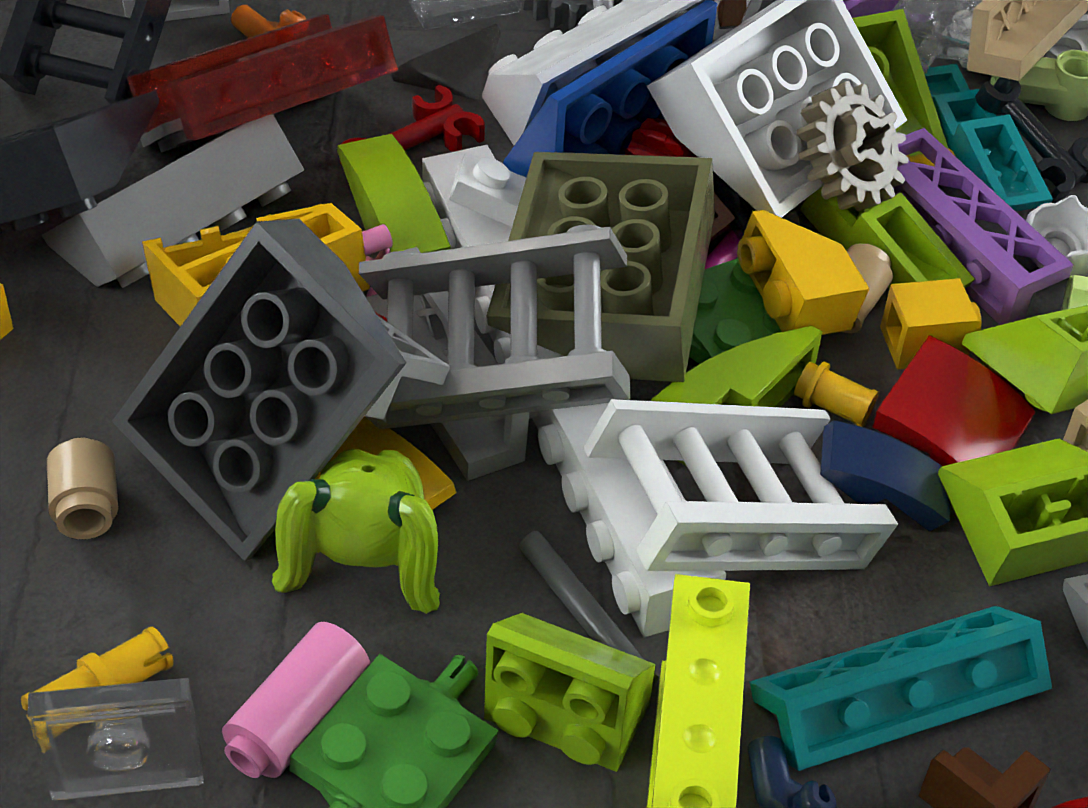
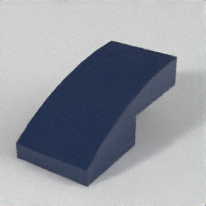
M834 420L824 426L820 475L858 504H875L886 498L929 532L950 521V499L938 475L942 465L920 451L873 430Z

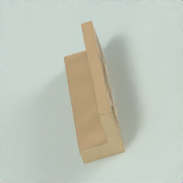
M983 0L973 10L967 70L1019 81L1088 11V0Z

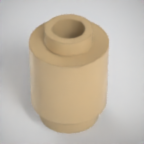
M74 438L57 445L47 457L49 515L56 523L58 530L67 537L74 539L98 537L108 531L112 525L113 518L118 512L114 453L104 443L88 438Z

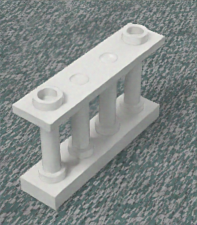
M611 399L583 447L588 458L628 459L656 510L657 516L636 548V552L646 571L865 569L898 525L886 504L844 503L834 485L820 475L821 464L811 450V447L824 430V426L831 420L826 410ZM660 460L684 461L707 502L682 501ZM716 462H738L761 502H739ZM769 463L790 464L813 503L792 502Z

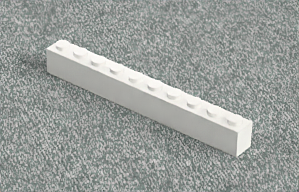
M488 145L422 158L423 183L439 215L451 249L508 241L512 229L511 226L449 200L456 171L465 152L479 158L488 157L495 159ZM495 285L475 287L474 316L477 326L482 334H490L494 342L496 361L498 364H504V361L511 357V334L488 326L486 317ZM537 345V357L541 359L564 357L561 354ZM609 403L529 412V419L532 418L538 428L539 446L544 460L548 465L556 464L562 476V490L569 509L573 513L580 511L587 525V541L594 559L597 562L605 561L612 575L613 593L619 609L623 614H632L643 638L668 631L675 574L725 580L726 572L646 571L636 552V548L657 516L656 510L628 459L588 458L583 449ZM660 460L682 501H686L663 460Z

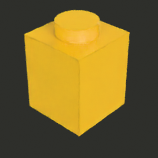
M957 278L891 284L880 328L898 370L907 368L929 335L969 356L970 350L962 345L963 339L967 333L981 330L982 320L978 305L970 301L961 279Z

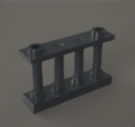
M17 0L0 50V78L15 91L31 95L36 94L40 79L46 75L107 89L104 98L110 104L148 93L150 85L148 72L172 0H136L130 18L67 4L66 0ZM65 25L122 38L123 42L114 68L50 54L56 30Z

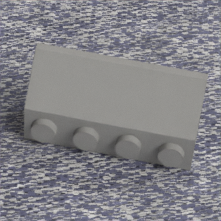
M269 109L99 202L97 207L79 213L42 234V237L51 249L96 287L117 279L123 288L149 274L142 241L161 238L163 247L199 240L196 233L210 224L213 227L219 226V230L222 231L247 217L242 208L243 205L257 198L261 207L290 192L291 189L286 181L304 171V168L272 111Z

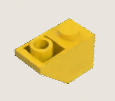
M765 210L752 211L743 238L738 244V260L742 270L749 274L762 296L766 312L771 318L775 319L781 331L814 326L823 331L822 335L851 330L870 288L844 246Z

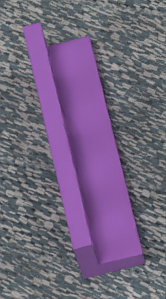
M925 128L905 135L906 140L898 144L899 152L909 155L920 151L934 166L908 160L907 164L897 167L905 181L903 184L893 187L895 195L901 192L974 277L973 283L965 288V290L981 308L999 325L1025 319L1033 293L1069 278L1074 264ZM938 185L961 189L970 197V200L947 196L938 188ZM975 219L998 223L1007 232V235L985 231L975 222ZM1013 254L1035 258L1044 267L1029 273L1013 258Z

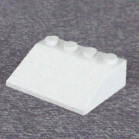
M622 0L623 2L608 10L604 5L596 7L581 18L578 23L579 26L564 34L561 30L552 31L535 44L533 51L520 58H517L515 54L508 55L495 63L488 71L489 75L482 98L512 144L515 145L550 95L706 0ZM712 0V1L716 2V3H717V7H718V5H719V3H720L721 0Z
M776 0L647 85L673 134L698 158H712L713 171L757 211L765 210L781 218L824 185L820 179L812 182L809 181L807 176L813 169L811 162L801 160L798 154L807 149V142L796 135L797 129L809 125L800 113L803 108L813 105L811 100L813 95L847 81H850L853 88L866 84L868 86L869 99L880 94L884 97L882 110L886 115L896 112L898 118L894 123L895 129L907 121L842 0Z

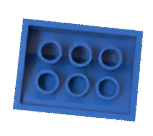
M712 0L702 2L550 95L504 159L503 164L509 171L526 178L534 152L625 155L624 149L628 148L631 143L633 132L640 129L641 124L646 119H665L647 85L713 42L717 3Z

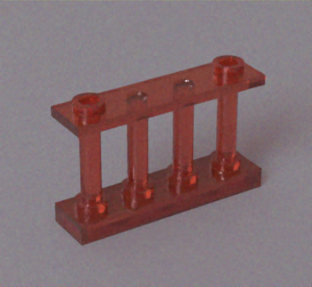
M321 14L128 76L127 79L133 97L156 90L160 101L144 132H149L164 123L180 118L186 139L198 140L396 72L398 68L384 15H371L332 28L329 14Z

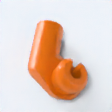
M248 5L238 6L231 16V24L250 40L273 32L278 47H294L301 43L305 38L303 31L308 25L304 15L294 10L291 12L288 9L281 12L279 22L268 21Z

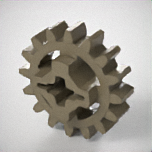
M847 81L811 97L813 105L803 108L800 113L809 125L797 129L796 134L807 142V149L798 154L801 160L811 162L813 169L807 176L809 181L812 182L820 179L824 184L821 196L825 200L837 196L839 209L842 210L854 206L856 211H862L895 196L893 187L901 185L905 181L897 167L908 163V157L899 152L898 144L903 143L906 140V136L900 132L896 133L894 123L898 118L896 112L886 115L882 110L884 97L880 94L869 99V91L866 84L853 88L850 81Z

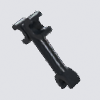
M999 77L994 86L988 81L985 82L975 95L976 102L989 113L1010 114L1019 133L1043 158L1036 167L1042 178L1050 180L1056 186L1055 190L1051 193L1053 198L1051 203L1063 200L1079 182L1088 183V160L1083 156V152L1088 147V137L1077 139L1069 150L1066 151L1018 98L1021 94L1019 81Z

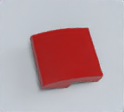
M929 335L877 409L872 428L930 454L931 459L942 466L1015 449L1033 420L1036 411L1018 392L990 369L960 350Z

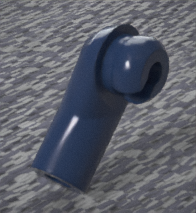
M763 736L749 743L748 754L757 803L761 808H837L835 795L827 785L822 784L819 787L818 782L814 780L801 785L790 778L782 739L775 736Z

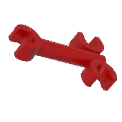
M438 85L435 87V103H428L418 95L412 97V114L416 122L389 133L396 138L404 150H408L444 133L445 147L451 152L462 150V135H470L479 143L485 141V122L478 114L465 112L458 104L453 105L452 92L447 87ZM350 138L348 140L343 141L341 144L364 140L366 138Z

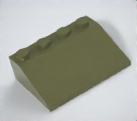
M534 152L508 241L567 233L570 228L578 225H596L601 228L610 227L627 254V267L600 270L602 349L615 353L630 375V379L671 382L685 381L715 216L712 158ZM574 274L537 279V345L563 356H568V353L575 349ZM511 282L495 284L486 315L488 326L511 334Z

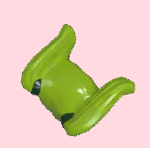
M359 449L344 450L334 460L325 465L321 471L320 479L296 482L290 486L277 509L275 535L279 566L272 574V584L275 591L287 593L300 589L312 572L316 554L321 552L334 562L344 565L363 567L398 566L401 590L412 610L422 611L426 614L438 610L440 593L434 585L438 553L437 524L433 510L427 501L424 500L423 485L419 473L410 459L393 450H383L378 455H373Z

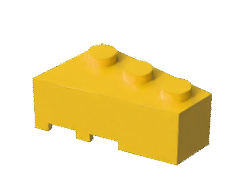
M332 203L256 218L257 222L300 219L345 263L362 292L370 289V285L359 274V262L366 261L362 229ZM219 226L200 229L201 240L163 247L161 238L142 241L155 301L179 326L186 320L250 230L221 236Z

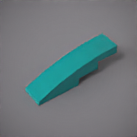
M957 64L923 68L947 146L954 152L955 156L1015 211L1034 209L1041 204L1051 203L1053 198L1010 114L996 116V114L982 109L975 99L979 89H969Z

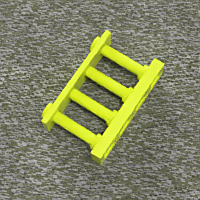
M675 574L666 661L662 660L659 677L646 808H736L750 583Z

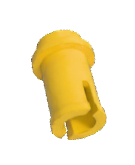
M811 361L808 362L794 390V395L803 399L802 405L809 409L815 404L860 427L866 424L879 396V391L871 390L830 371V363L823 361L820 365Z

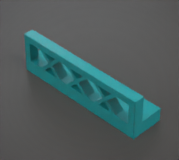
M992 606L749 681L753 702L777 715L787 763L798 771L1052 689L1041 621L999 606Z

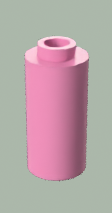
M328 622L316 623L223 726L222 734L227 744L224 751L229 761L239 771L252 778H258L260 775L270 778L279 777L290 765L292 753L370 665L369 657L361 644L337 625Z

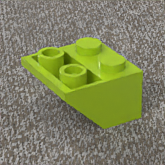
M1088 305L1033 316L965 335L962 345L979 357L982 365L996 375L1006 378L1025 393L1026 400L1034 407L1050 414L1074 409L1079 404L1088 400Z
M1058 438L940 467L938 471L939 478L989 587L1088 562L1087 451Z
M520 613L493 623L487 633L484 719L494 722L501 730L512 736L521 738L531 737L561 749L568 757L579 763L587 765L598 764L617 772L649 707L655 664L535 617Z

